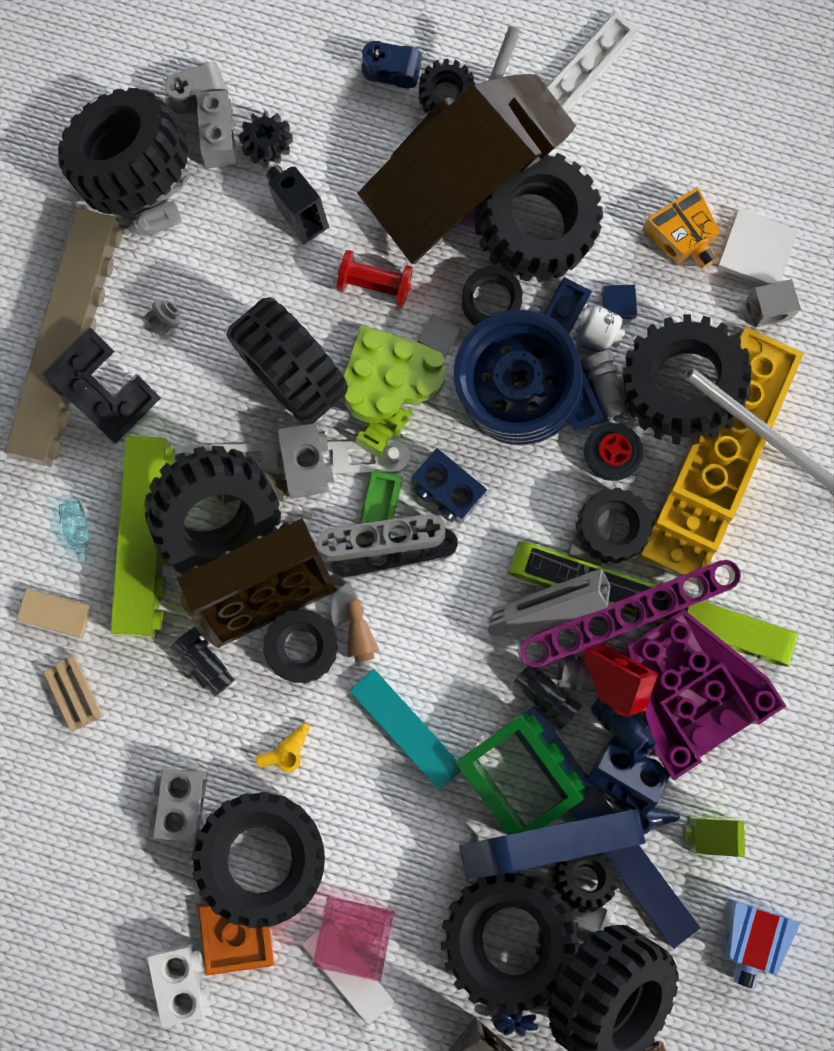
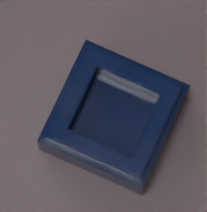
M635 284L603 286V308L619 315L622 319H634L637 317Z

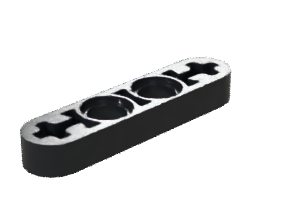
M445 528V539L452 541V544L448 545L447 552H442L440 547L430 548L432 556L426 557L425 549H420V554L415 559L405 558L402 552L388 554L387 562L382 566L373 565L369 557H364L368 569L361 570V563L351 565L350 572H345L343 567L337 566V563L342 562V560L332 561V567L339 577L351 579L434 562L451 557L457 549L458 539L455 533ZM434 529L424 532L428 533V537H434L435 531L437 530ZM417 533L413 534V540H418ZM407 535L390 538V540L394 543H401L407 538ZM373 542L361 544L358 546L362 548L370 547L373 544Z

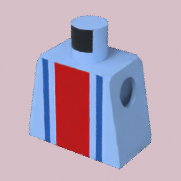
M728 899L722 954L728 959L738 962L733 982L753 989L758 970L776 975L798 931L800 923Z

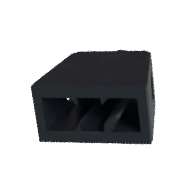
M281 165L271 167L266 177L269 180L268 186L274 203L304 245L329 228L321 198L295 166H291L286 170Z

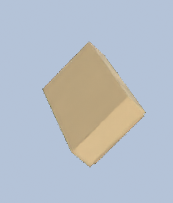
M26 589L16 621L83 638L92 606Z

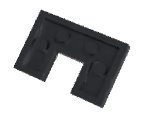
M88 327L42 374L116 444L161 397L137 374L112 396L92 374L115 351L92 328Z

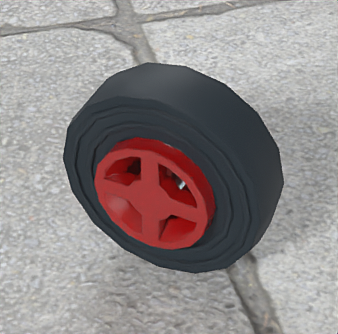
M607 423L599 426L589 435L585 443L584 458L588 468L594 475L604 480L619 481L628 478L638 469L642 461L643 446L639 436L632 428L622 423Z

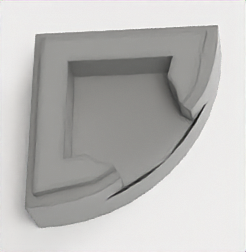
M350 582L342 586L333 599L331 618L335 627L350 620L347 602L358 600Z

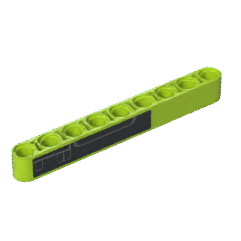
M518 541L508 570V574L516 578L548 588L602 568L611 585L608 605L657 586L523 541ZM662 592L654 593L652 605L657 610H664L668 602L667 597ZM705 601L684 608V610L736 652L775 665L790 666L799 635L796 632ZM625 604L621 608L620 613L636 618L637 614L633 606ZM679 611L659 618L657 620H654L650 623L659 625L662 622L669 619L670 617H672L673 615H675L676 613H678Z

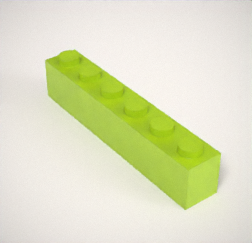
M126 436L111 634L116 636L157 638V630H162L164 613L163 610H159L160 597H164L166 592V578L161 577L162 564L166 563L153 542L146 523L145 512L147 510L144 505L146 495L151 493L149 485L153 478H160L162 476L160 469L166 463L170 465L175 463V448H170L171 444L169 441L162 437Z

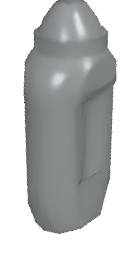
M167 201L140 212L132 220L128 228L122 229V233L125 236L129 233L152 235L177 225L182 219L174 201Z

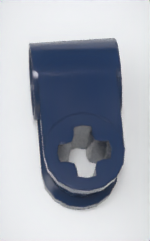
M371 41L364 46L362 50V74L368 81L395 85L406 89L417 86L422 61V52L412 46H399L380 41ZM376 49L379 50V55H376Z

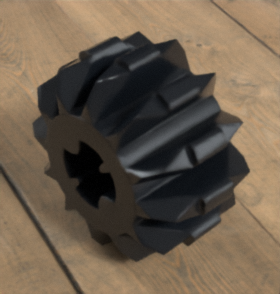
M264 110L260 118L252 113V123L243 121L242 129L244 132L239 135L240 143L243 144L242 151L244 155H251V161L254 164L263 159L266 167L269 166L271 159L280 164L282 161L280 154L289 155V145L293 142V135L289 132V123L282 121L281 115L278 112L271 118L266 110Z

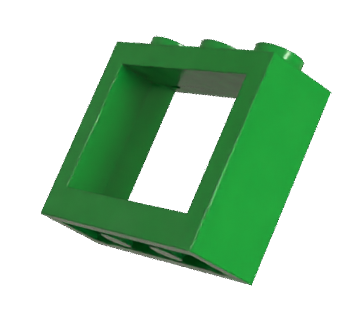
M525 711L456 761L458 767L507 835L544 828L581 802L585 796V793L582 791L585 785L580 780L578 774L574 770L569 773L562 763L565 758L555 743L550 745L541 734L544 732L541 723L537 721L533 714L529 717ZM517 730H520L567 795L527 825L523 823L478 760Z

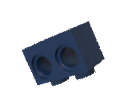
M438 448L434 450L411 477V484L414 485L413 492L425 502L431 499L439 506L438 513L450 523L456 520L459 524H462L487 493V489ZM433 471L439 472L443 476V482L437 486L428 484L425 480L428 473ZM456 492H462L468 497L469 502L462 507L455 506L450 500L451 495Z
M612 737L601 749L586 782L632 810L638 809L639 814L645 817L659 803L670 775L665 767L655 759L648 758L647 756L642 759H635L615 737Z

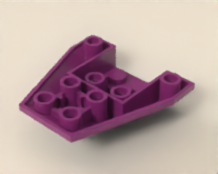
M684 609L627 645L630 659L658 673L646 710H644L647 725L650 727L649 734L656 741L654 752L672 780H676L702 762L701 756L750 724L759 725L786 707V704L766 675Z

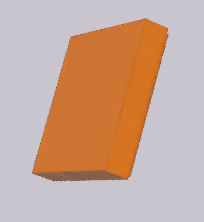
M208 903L198 905L205 976L275 965L271 927L248 928L238 924L234 925L222 916L216 915Z

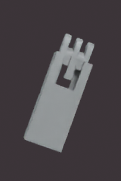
M601 568L512 600L511 603L493 610L488 633L491 636H499L511 631L516 640L608 607L611 585Z

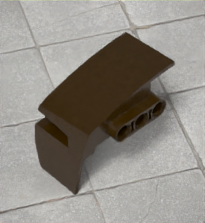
M537 74L511 75L473 85L456 100L448 97L434 106L393 152L390 160L380 168L357 194L409 262L416 264L456 224L518 171L522 174L540 163L552 150L562 144L575 129L576 125Z

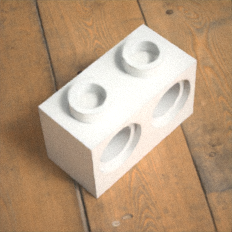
M194 943L153 952L148 956L147 960L161 1027L165 1028L203 1018L208 1012L207 1007L211 1006V995L208 985H202L200 972L204 971V963L201 951H195ZM172 958L183 960L186 966L184 974L177 975L171 971L170 960ZM179 993H186L191 996L193 1000V1007L191 1009H183L178 1005L177 995Z

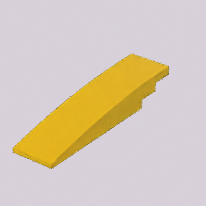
M745 326L740 335L741 348H747L749 352V365H751L749 401L746 400L745 408L772 428L804 353ZM734 418V426L729 431L725 427L719 429V437L711 440L709 435L706 434L700 436V444L692 445L691 440L651 528L652 534L648 538L649 541L642 548L638 558L678 577L709 565L713 555L718 551L729 523L736 514L766 441L736 418ZM691 579L686 580L692 584L697 585V583Z

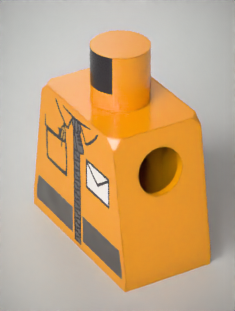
M698 187L647 218L642 229L643 232L675 264L679 265L693 257L700 269L704 270L718 259L709 245L718 236L719 228Z

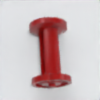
M346 250L338 270L336 290L344 293L348 284L394 295L396 296V306L403 308L412 286L410 283L413 266L406 265L402 274L354 262V252Z

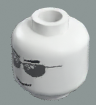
M595 306L592 310L586 309L575 332L579 333V342L597 352L609 350L611 346L617 349L626 331L620 329L622 318L601 306Z

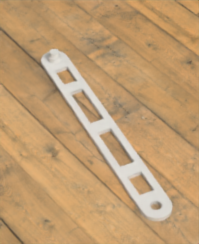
M390 440L384 448L382 456L379 458L375 455V464L348 465V450L364 448L355 444L356 441L327 442L328 450H333V465H331L333 474L370 473L371 470L399 472L408 465L410 460L408 447L401 441ZM280 443L170 446V448H175V454L183 452L185 454H193L194 448L203 446L206 451L212 450V446H224L227 453L230 449H236L241 452H262V467L259 468L274 475H285L284 466L278 467V452L281 451Z

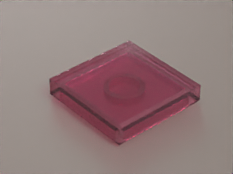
M327 896L312 967L380 982L394 911Z

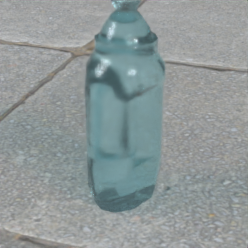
M68 501L59 505L58 514L65 542L78 555V561L82 562L86 559L84 553L89 538L87 522L80 501Z

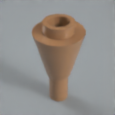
M360 599L347 602L351 623H349L347 657L354 656L355 662L375 659L374 652L380 650L366 620L363 619Z

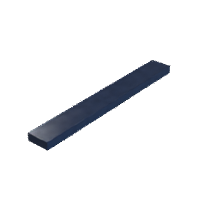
M537 706L527 711L526 714L529 717L533 714L543 726L544 732L541 734L549 745L555 743L565 758L562 763L569 773L574 770L585 785V788L582 790L585 793L583 800L570 809L577 820L614 814V810L600 791L586 782L588 775ZM520 730L514 732L557 793L564 799L567 795ZM640 845L607 852L608 855L605 858L608 861L613 858L616 863L613 869L618 870L619 877L673 949L700 929V926Z

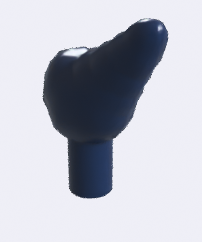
M615 801V804L623 811L632 810L621 802ZM654 807L645 817L640 814L644 835L656 827L677 822L680 819V815Z

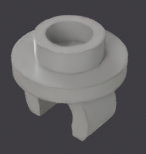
M156 300L152 304L153 310L149 311L144 318L146 322L155 321L158 317L160 324L155 329V334H165L171 327H177L180 324L179 310L168 300Z

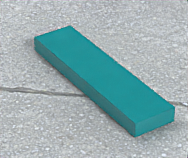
M375 669L370 671L350 690L352 695L439 791L461 772V769L456 764L457 759Z

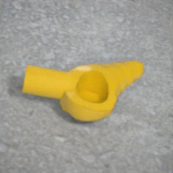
M306 722L297 727L295 731L277 744L274 751L256 755L258 768L277 764L279 769L284 772L291 773L295 771L301 763L300 754L310 730V724Z

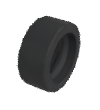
M487 266L477 269L468 277L463 286L461 306L465 317L472 325L476 326L484 319L490 317L479 312L473 302V294L476 288L485 282H497L508 289L511 300L506 311L521 309L523 291L519 280L511 272L502 267Z

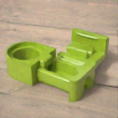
M409 407L407 411L401 408L396 416L394 414L388 419H383L381 423L366 422L369 426L365 432H359L355 444L380 458L393 434L394 436H399L410 420L412 408Z

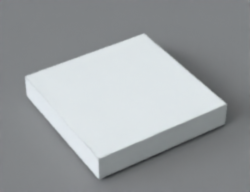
M739 209L717 269L763 286L781 282L799 230Z

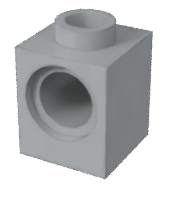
M792 279L755 287L747 297L748 300H746V311L749 318H753L755 327L793 319L801 310Z

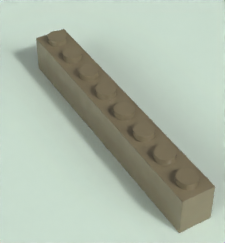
M76 208L5 448V452L14 459L51 467L53 459L56 460L59 457L61 451V441H59L62 428L65 429L68 426L70 420V410H68L70 400L42 373L88 327L94 331L96 330V319L94 317L97 307H101L104 302L105 289L103 286L105 279L110 277L113 271L114 261L112 255L114 248L119 247L122 239V230L114 216Z

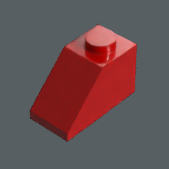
M604 644L584 649L583 657L600 701L611 706L612 711L621 716H631L646 710L658 677L657 672Z

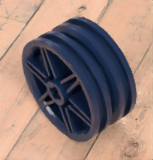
M509 310L484 319L465 337L455 358L454 384L464 409L480 431L498 442L519 446L543 442L565 428L580 405L583 392V377L576 345L568 332L559 323L541 313L529 310ZM510 346L512 348V352L505 355L500 354L502 347ZM535 348H542L545 354L541 358H536L532 355V352ZM491 372L493 379L488 383L482 382L481 377L483 373ZM525 377L527 385L523 387L520 384L516 388L514 381L517 378L521 381ZM558 378L559 383L556 387H549L546 384L550 379ZM505 401L507 404L506 409L502 412H497L494 405ZM531 402L540 407L538 413L534 415L527 411V405Z

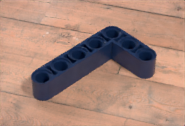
M634 809L459 845L465 879L469 880L645 844L646 840L639 810Z

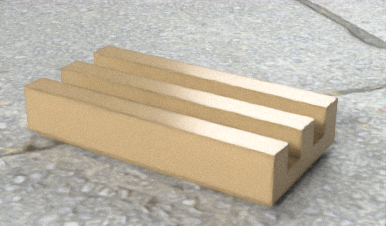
M75 656L67 659L65 662L56 664L53 668L43 671L70 731L73 732L103 717ZM70 667L92 712L89 716H87L66 669ZM58 673L80 720L77 722L55 676Z

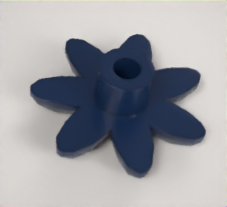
M501 1011L499 1012L501 1020L493 1022L495 1027L503 1028L504 1035H510L516 1031L519 1036L524 1037L526 1030L535 1031L538 1029V1025L533 1023L536 1020V1015L523 1016V1011L515 1014H506V1012Z

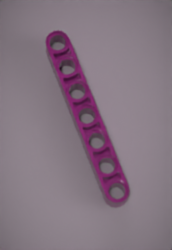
M720 560L612 603L605 609L570 620L526 638L519 646V658L525 665L531 667H540L731 590L740 582V569L733 561ZM718 567L725 568L729 573V581L726 585H721L715 579V571ZM688 579L695 581L698 585V594L694 598L688 597L683 589L684 583ZM656 592H662L667 597V606L662 611L657 610L652 605V596ZM625 604L633 606L636 610V619L632 623L624 622L620 616L621 608ZM593 617H599L605 622V631L600 636H595L589 631L588 625ZM563 629L571 631L574 635V644L569 649H563L557 643V635ZM531 642H537L543 648V656L536 662L530 661L525 654V649Z

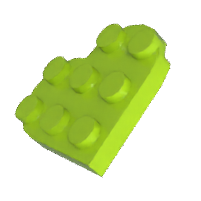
M361 325L344 374L348 390L342 399L351 410L350 414L353 417L367 423H381L383 419H388L394 414L396 416L404 404L420 405L421 401L430 400L433 396H438L445 382L446 368L443 363L444 356L441 352L422 343Z

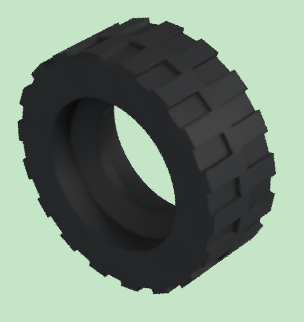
M617 487L614 489L606 488L599 493H595L583 505L577 515L578 521L576 522L575 529H577L578 541L580 540L584 551L589 552L590 556L594 559H600L604 563L613 562V564L627 561L639 553L649 541L648 538L652 534L651 524L653 523L652 517L649 515L650 510L642 502V498L635 496L630 490L625 491ZM617 510L627 517L630 528L628 535L623 540L609 541L601 535L598 529V521L604 512Z
M305 609L286 611L285 614L275 618V621L267 628V634L264 635L263 653L268 666L276 675L292 683L304 684L320 679L325 673L327 674L336 660L338 651L336 634L329 622L314 611ZM297 630L310 632L317 641L316 654L311 660L304 663L290 660L284 649L286 638Z

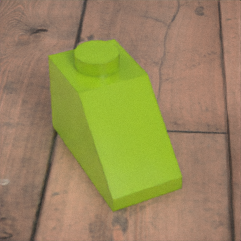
M688 817V824H685L683 827V840L685 845H689L690 852L695 854L745 857L744 821L729 817Z

